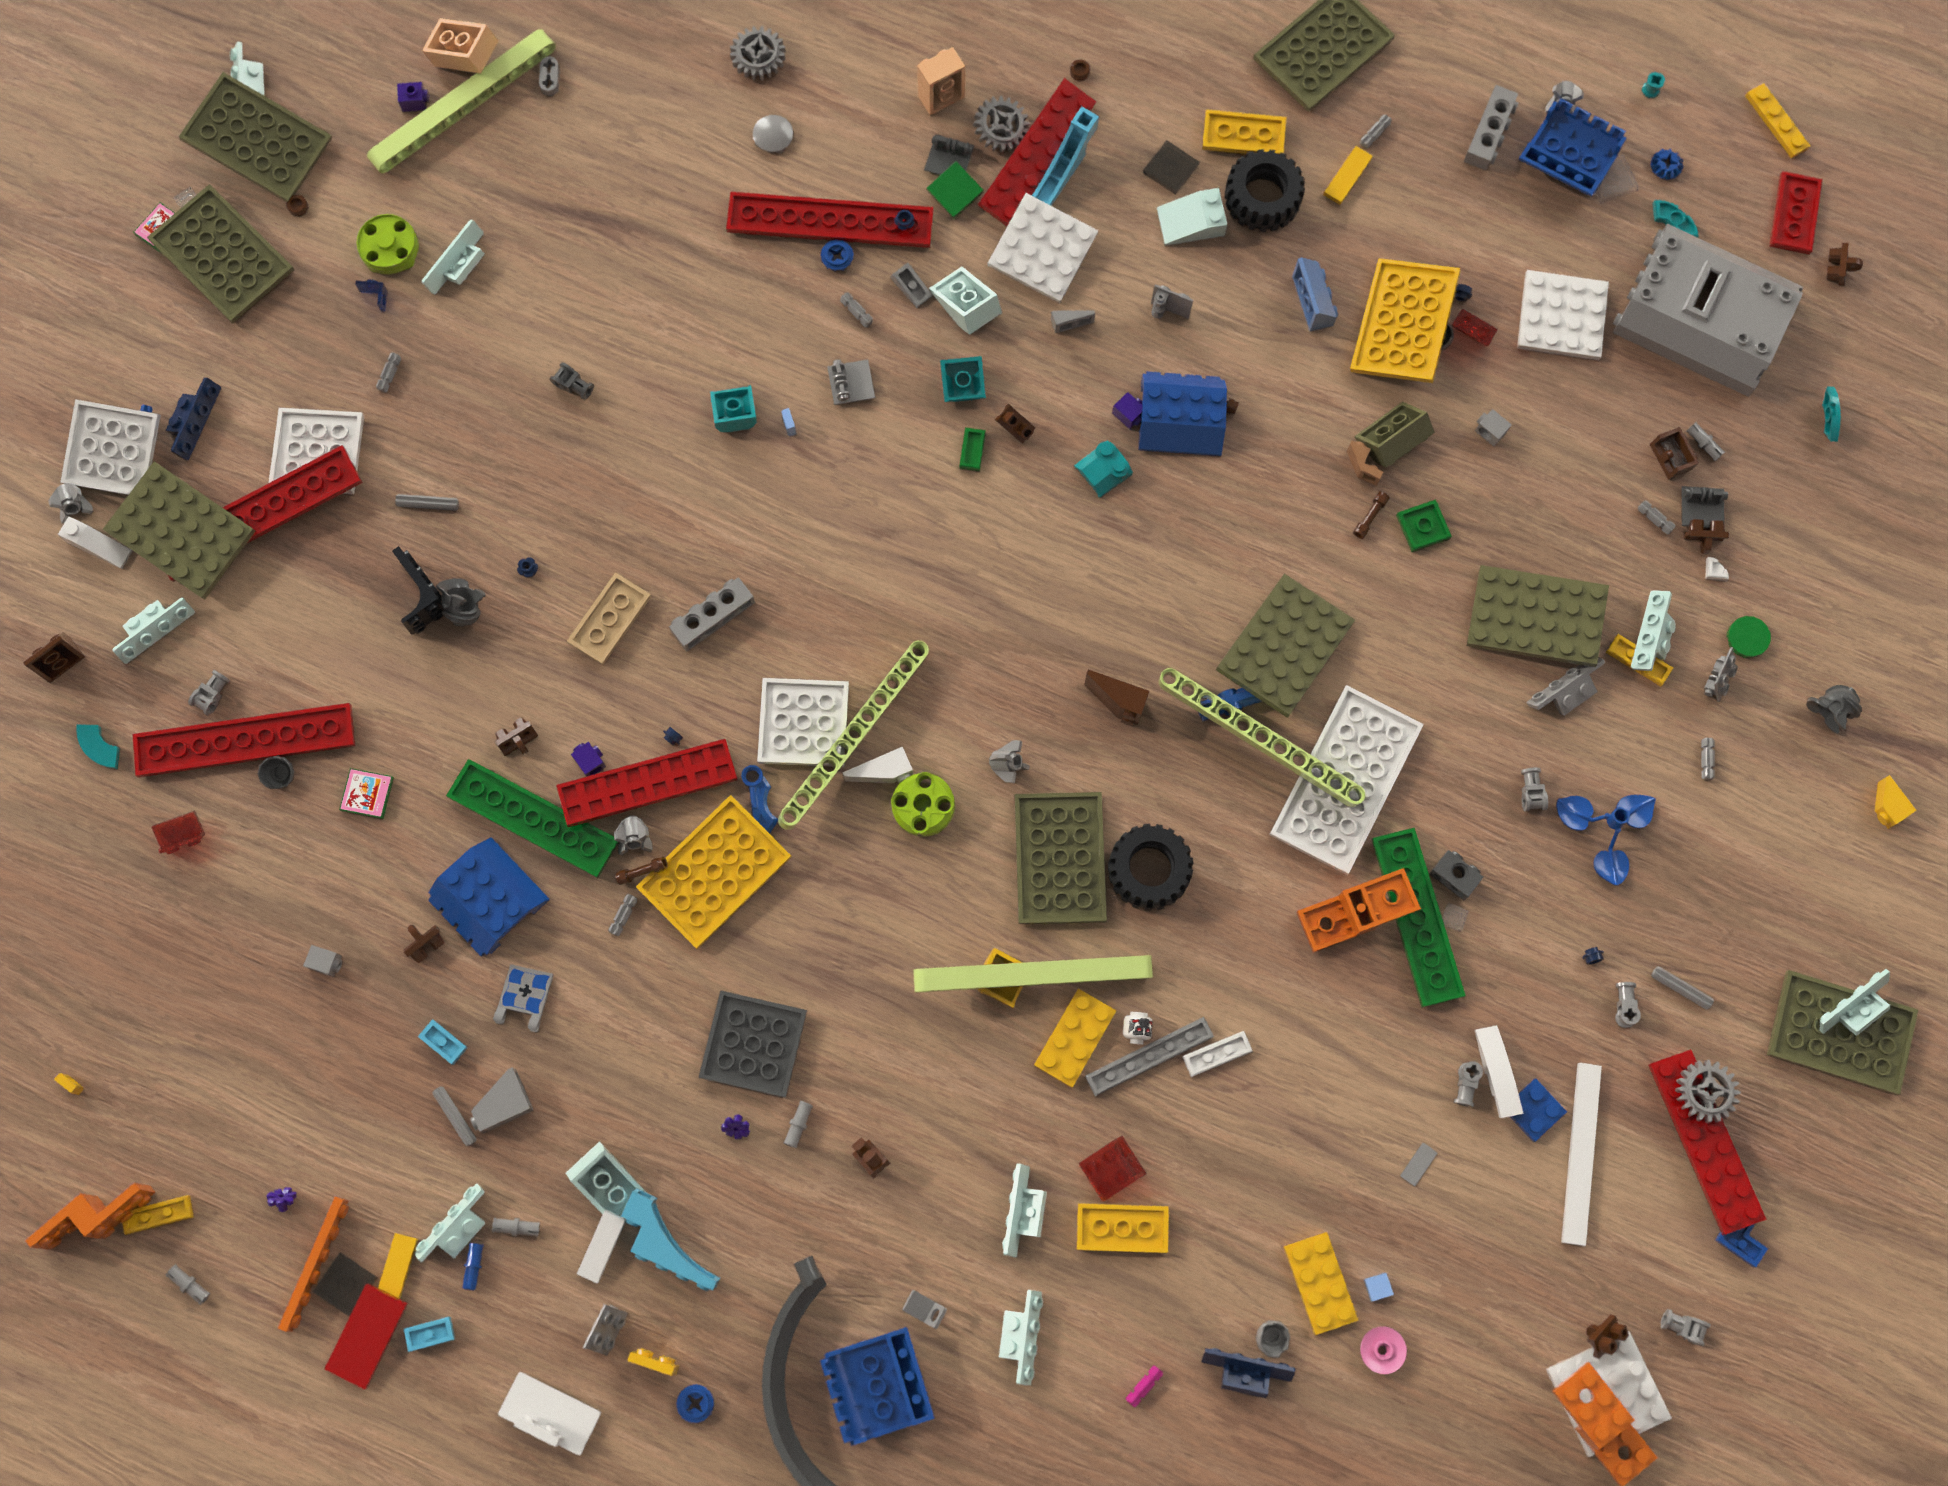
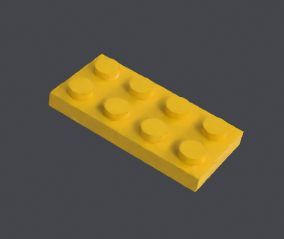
M1206 109L1202 150L1240 154L1253 151L1255 154L1260 149H1264V152H1269V149L1275 150L1277 154L1284 153L1286 117Z
M1078 988L1034 1066L1073 1088L1115 1015L1116 1010Z
M1078 1203L1077 1250L1168 1253L1169 1206Z
M1327 1232L1283 1246L1314 1335L1359 1321Z

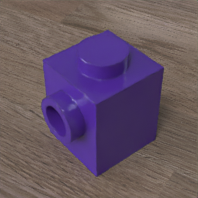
M422 82L397 83L398 104L402 112L426 110V102H429V92L427 89H424Z
M1127 392L1113 406L1112 414L1129 429H1132L1135 425L1139 426L1142 419V401L1139 398L1135 399Z
M587 742L586 744L581 743L573 749L574 752L571 753V756L586 777L597 774L606 768L601 760L603 754L597 745L592 747Z

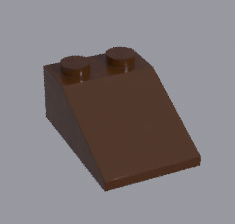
M62 632L53 636L45 646L36 649L23 663L30 670L51 683L84 659L85 656L74 641Z
M1088 669L1084 685L1118 719H1121L1122 723L1133 726V724L1138 725L1149 690Z

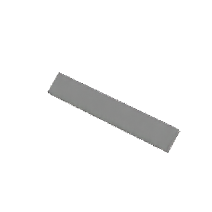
M1202 1017L1086 1075L1085 1078L1094 1096H1097L1213 1038L1214 1035L1205 1018Z

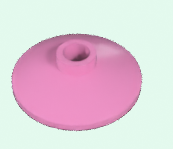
M1389 1327L1371 1329L1363 1337L1360 1346L1361 1357L1365 1365L1379 1374L1395 1372L1403 1365L1406 1358L1407 1350L1404 1339L1397 1331ZM1380 1346H1384L1386 1349L1383 1355L1378 1352Z

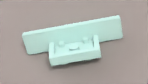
M237 41L235 47L231 48L230 60L233 61L231 77L264 95L263 63L242 60V42Z
M469 220L422 279V283L432 294L435 295L447 280L461 285L485 253L480 248L474 246L484 234L475 221Z
M1652 590L1650 592L1631 663L1633 670L1652 671L1655 658L1665 660L1667 653L1670 651L1671 636L1676 628L1675 620L1667 613L1672 597L1670 591Z
M180 598L167 609L157 600L149 604L142 612L130 618L123 625L129 637L112 650L124 664H127L192 616L195 611L184 598Z
M1885 969L1881 973H1875L1869 983L1865 986H1859L1849 999L1840 1001L1834 1011L1825 1013L1820 1019V1032L1824 1034L1840 1021L1857 1036L1890 1010V1005L1876 994L1879 989L1889 982L1890 971Z
M1018 1163L1013 1172V1191L1009 1197L1010 1211L1006 1218L1007 1231L1002 1244L1003 1255L1017 1257L1020 1235L1041 1237L1047 1196L1046 1191L1027 1189L1030 1166Z
M479 1184L467 1189L458 1205H453L448 1211V1216L433 1227L431 1235L417 1245L414 1254L420 1262H423L437 1245L455 1258L485 1225L484 1220L470 1210L484 1194V1190Z
M1027 1291L1025 1313L1005 1311L999 1357L1019 1360L1016 1384L1031 1385L1034 1377L1033 1365L1034 1357L1037 1353V1333L1040 1329L1039 1316L1043 1305L1042 1292Z

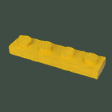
M1764 83L1747 92L1745 97L1791 159L1808 150L1810 144Z

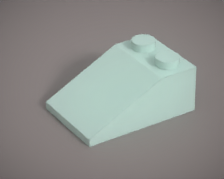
M1219 188L1198 191L1157 207L1165 246L1225 236L1227 221Z
M963 267L929 288L930 292L956 324L969 335L1002 313L997 294Z
M600 1141L566 1172L569 1180L602 1214L605 1210L621 1216L632 1191L638 1188L646 1192Z

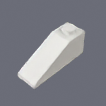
M71 517L67 518L58 533L67 543L121 569L133 552L128 547Z
M903 747L843 772L844 780L850 782L901 783L904 779L913 775V769Z

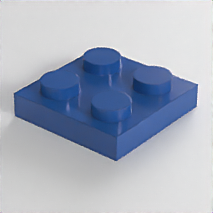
M1535 1078L1518 1093L1523 1114L1510 1116V1118L1532 1142H1536L1567 1111Z

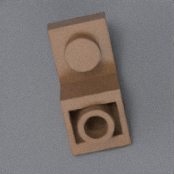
M1351 441L1347 454L1357 478L1377 486L1383 471L1373 464H1365L1371 449L1362 442Z

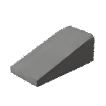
M906 263L890 276L897 287L916 308L933 296L909 263Z
M1094 310L1051 312V323L1055 333L1094 323L1095 320Z

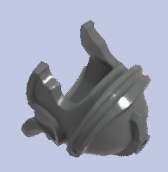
M456 578L441 581L436 585V588L442 593L441 600L444 610L442 614L452 621L453 625L463 627L472 625L478 620L481 614L478 602L486 596L482 590H473L469 588L466 580Z
M1835 685L1827 689L1824 696L1819 697V699L1809 697L1806 703L1809 710L1814 713H1820L1825 718L1824 722L1827 727L1836 734L1840 732L1839 727L1846 730L1847 718H1858L1863 709L1859 704L1860 698L1852 687L1845 685Z

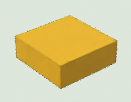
M59 1073L54 1079L72 1094L80 1095L84 1090V1087L69 1075Z

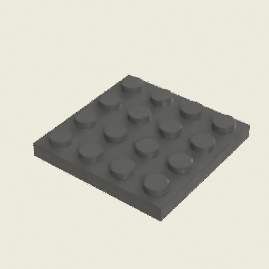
M720 990L698 1078L786 1098L807 1010Z

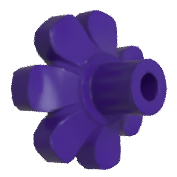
M737 1114L734 1116V1119L730 1117L725 1119V1123L721 1126V1131L726 1132V1135L729 1137L734 1135V1138L738 1140L749 1136L750 1124L748 1121L742 1122L743 1117Z
M285 1187L283 1191L282 1189H277L266 1195L268 1205L270 1207L276 1205L279 1212L287 1211V1205H292L294 1198H297L296 1192H292L291 1187Z

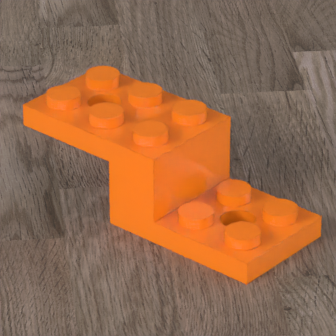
M1402 868L1343 890L1336 897L1298 910L1296 913L1314 953L1373 931L1379 925L1417 912L1421 908L1406 872ZM1386 892H1394L1397 896L1396 902H1388L1385 898ZM1324 918L1330 920L1332 924L1331 929H1322L1320 920Z
M133 1183L108 1206H105L98 1196L80 1193L25 1241L30 1248L53 1249L62 1242L61 1238L74 1232L76 1229H79L84 1237L105 1239L115 1231L114 1228L120 1222L124 1223L133 1216L131 1212L133 1209L141 1208L151 1201V1196L156 1192L150 1185Z
M1586 1362L1552 1390L1578 1424L1575 1430L1619 1486H1625L1658 1458L1631 1423L1635 1419L1590 1362ZM1584 1389L1589 1390L1591 1393V1400L1588 1403H1584L1580 1399V1393ZM1622 1446H1626L1629 1450V1456L1625 1460H1622L1618 1455V1450Z

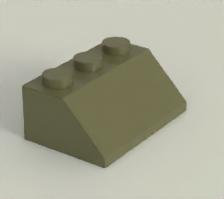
M1401 402L1358 433L1355 439L1366 444L1371 449L1368 455L1374 462L1387 468L1400 457L1409 453L1418 444L1426 441L1435 431L1427 412Z

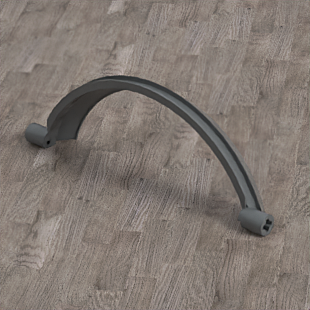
M809 1256L793 1264L801 1282L792 1291L781 1308L766 1346L762 1374L763 1407L773 1443L794 1479L801 1486H837L823 1475L802 1448L794 1432L786 1403L785 1369L794 1332L808 1306L820 1291L827 1286L813 1256Z

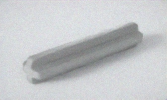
M398 494L395 500L398 507L453 511L459 508L457 498Z
M1656 967L1653 970L1652 978L1704 1009L1708 1010L1713 1005V998L1663 968Z
M440 1086L432 1092L433 1096L466 1146L474 1144L477 1141L475 1135L445 1088Z

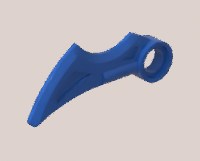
M749 765L743 769L741 777L743 783L750 790L752 817L770 834L778 822V819L770 812L767 805V796L771 786L758 766ZM750 771L757 772L759 774L758 780L749 782L746 779L747 773Z

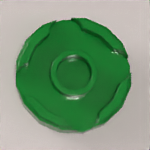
M1743 616L1729 626L1727 631L1728 645L1730 648L1733 647L1734 653L1743 658L1757 657L1768 649L1771 642V633L1768 626L1761 619L1754 616Z

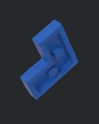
M1755 1224L1723 1236L1720 1231L1715 1239L1716 1242L1753 1268L1758 1266L1768 1248L1749 1235Z

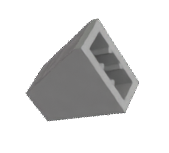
M515 1068L508 1069L471 1110L473 1117L470 1119L475 1130L479 1129V1132L486 1133L533 1111V1107Z

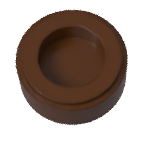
M1078 59L1071 64L1070 75L1074 80L1083 81L1089 77L1090 65L1087 61Z
M293 195L286 202V207L293 216H303L308 211L309 205L301 195Z

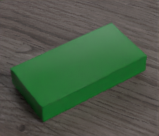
M965 427L959 469L980 472L986 430Z

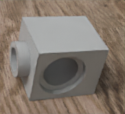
M1492 409L1488 414L1484 412L1477 420L1479 425L1475 432L1492 446H1495L1509 431L1512 424Z
M311 945L303 966L334 977L335 973H338L342 966V956Z

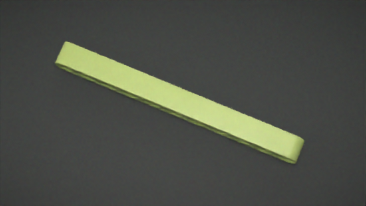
M542 29L534 31L484 67L482 73H476L370 149L367 158L380 173L388 172L537 65L542 59L548 57L555 50V43Z
M918 640L909 646L783 808L778 817L779 825L783 829H793L919 668L929 652L925 642ZM913 649H919L922 652V656H916L913 653ZM900 665L908 666L910 672H903L900 669ZM887 682H895L897 684V688H890ZM875 698H882L885 704L878 705L875 702ZM862 714H869L872 717V721H864ZM849 731H857L859 738H852L849 735ZM839 746L845 748L847 754H838L836 748ZM823 764H831L834 768V771H825V769L823 768ZM810 781H819L821 787L818 789L812 788ZM797 798H806L808 804L805 806L799 805ZM784 814H792L795 821L792 823L786 822Z
M1167 668L1161 673L1159 685L1164 691L1349 807H1356L1365 799V791L1361 786L1173 668ZM1170 675L1174 678L1175 682L1167 684L1164 682L1163 677ZM1190 687L1193 694L1190 696L1184 695L1182 688ZM1203 698L1209 699L1211 706L1203 707L1200 700ZM1219 711H1228L1230 718L1222 719L1219 716ZM1240 721L1247 723L1248 730H1240L1237 723ZM1263 733L1266 736V742H1259L1256 739V734ZM1277 744L1282 745L1285 753H1276L1274 746ZM1294 756H1299L1303 759L1302 766L1294 764ZM1312 768H1319L1322 776L1320 778L1314 777L1312 775ZM1332 779L1338 780L1340 789H1333L1330 781ZM1350 791H1355L1356 793H1358V801H1352L1350 799Z
M1151 955L913 970L915 992L1153 978Z

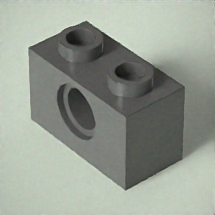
M1450 850L1441 857L1429 873L1463 901L1470 896L1484 878L1477 867L1468 865L1463 861V857L1460 854ZM1453 869L1460 870L1462 878H1456L1453 875Z

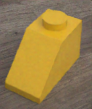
M1890 775L1878 782L1875 813L1881 824L1889 829L1917 811Z

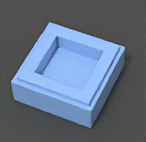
M789 408L782 410V418L787 434L789 436L796 435L795 425Z
M1387 1273L1364 1279L1371 1302L1394 1295Z

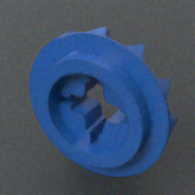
M1662 148L1651 159V169L1654 174L1666 180L1679 176L1684 167L1683 158L1679 157V152L1675 153L1671 149L1664 150ZM1667 158L1670 160L1669 163L1671 164L1668 167V169H1666L1667 166L1665 163Z
M832 240L826 243L821 250L822 263L827 269H832L834 272L837 270L844 271L846 267L851 265L853 250L845 241ZM841 253V258H842V259L837 258L836 260L833 261V259H834L833 254H836V255H837V254Z
M694 1384L687 1386L680 1392L677 1398L678 1413L688 1422H701L707 1419L713 1410L714 1399L710 1390L702 1385ZM689 1395L694 1399H698L703 1396V1399H701V1402L699 1403L702 1412L700 1411V1409L698 1410L697 1408L690 1409L689 1411L687 1410L690 1408V1405L692 1404Z

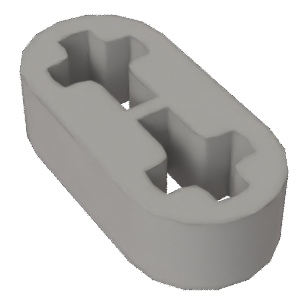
M545 57L540 63L539 85L542 93L546 96L555 95L559 89L560 69L558 61L553 57ZM549 65H553V67H551V73H548L547 70ZM548 80H551L552 85H550V88H546V86L548 85Z

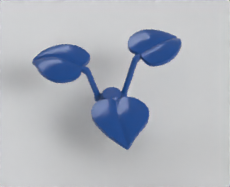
M1628 795L1619 800L1616 809L1611 814L1605 813L1595 818H1591L1594 812L1593 806L1586 798L1581 796L1559 798L1556 802L1557 812L1561 821L1568 828L1583 831L1588 827V821L1595 822L1607 819L1608 826L1615 829L1608 851H1600L1595 856L1593 864L1596 873L1612 885H1620L1627 877L1629 860L1623 851H1613L1618 834L1626 823L1632 828L1641 829L1646 827L1652 820L1656 798L1647 795Z

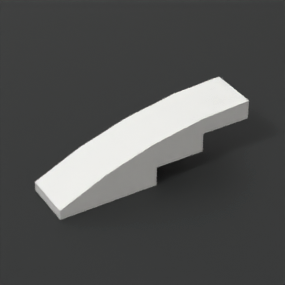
M1491 1026L1475 1030L1484 1073L1487 1074L1491 1094L1495 1097L1499 1118L1523 1114L1512 1069L1498 1027Z

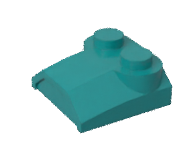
M982 356L940 360L944 402L986 398Z
M751 385L728 390L710 391L715 429L726 433L750 429L756 425L757 418Z
M1108 440L1099 443L1094 451L1074 465L1075 469L1082 474L1099 498L1133 475L1128 461L1116 446Z

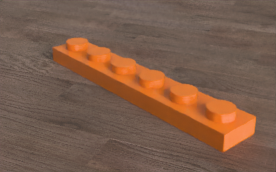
M334 1197L278 1329L292 1332L293 1329L299 1326L302 1318L300 1316L302 1308L307 1306L311 1298L309 1293L311 1287L319 1280L321 1264L326 1262L330 1254L328 1249L330 1243L338 1236L339 1222L347 1215L349 1206H347L348 1200Z

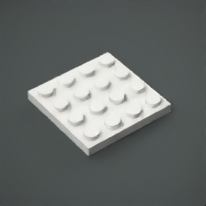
M1025 193L987 266L1060 303L1098 234V230Z
M1527 270L1525 273L1517 348L1600 360L1609 282Z
M75 399L61 483H71L76 486L129 495L152 464L161 415Z
M279 408L269 483L341 445L346 448L357 470L364 414L362 412ZM355 487L342 494H354Z
M763 678L757 762L759 764L817 766L847 727L849 681ZM840 746L836 748L838 754L845 755V748ZM829 763L823 764V766H831V767H833V766H832L831 764H829Z
M1629 1331V1337L1625 1341L1616 1340L1617 1350L1613 1355L1605 1353L1600 1359L1594 1358V1349L1592 1347L1546 1369L1554 1388H1556L1586 1362H1590L1635 1419L1631 1424L1639 1434L1672 1419ZM1587 1389L1582 1390L1580 1393V1399L1584 1403H1588L1591 1400V1393ZM1565 1409V1411H1566V1413H1567V1415H1568V1417H1569V1419H1570V1421H1571V1423H1572V1425H1573V1427H1574V1429H1575V1428L1578 1426V1424L1575 1422V1420L1571 1417V1415H1570V1414L1568 1413V1411ZM1576 1431L1587 1457L1595 1455Z

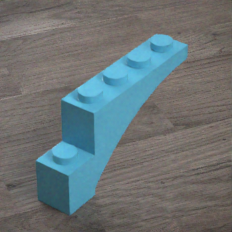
M1084 107L1080 108L1071 121L1063 142L1033 193V197L1052 206L1084 159L1087 143L1098 128L1099 116Z
M638 1188L632 1191L621 1217L626 1219V1223L635 1227L641 1226L630 1252L635 1253V1257L641 1261L647 1262L649 1260L656 1263L655 1266L660 1270H671L677 1273L676 1277L681 1280L688 1281L690 1279L696 1282V1286L705 1291H709V1289L714 1290L720 1281V1277L697 1264L681 1249L663 1222L656 1204L657 1197Z

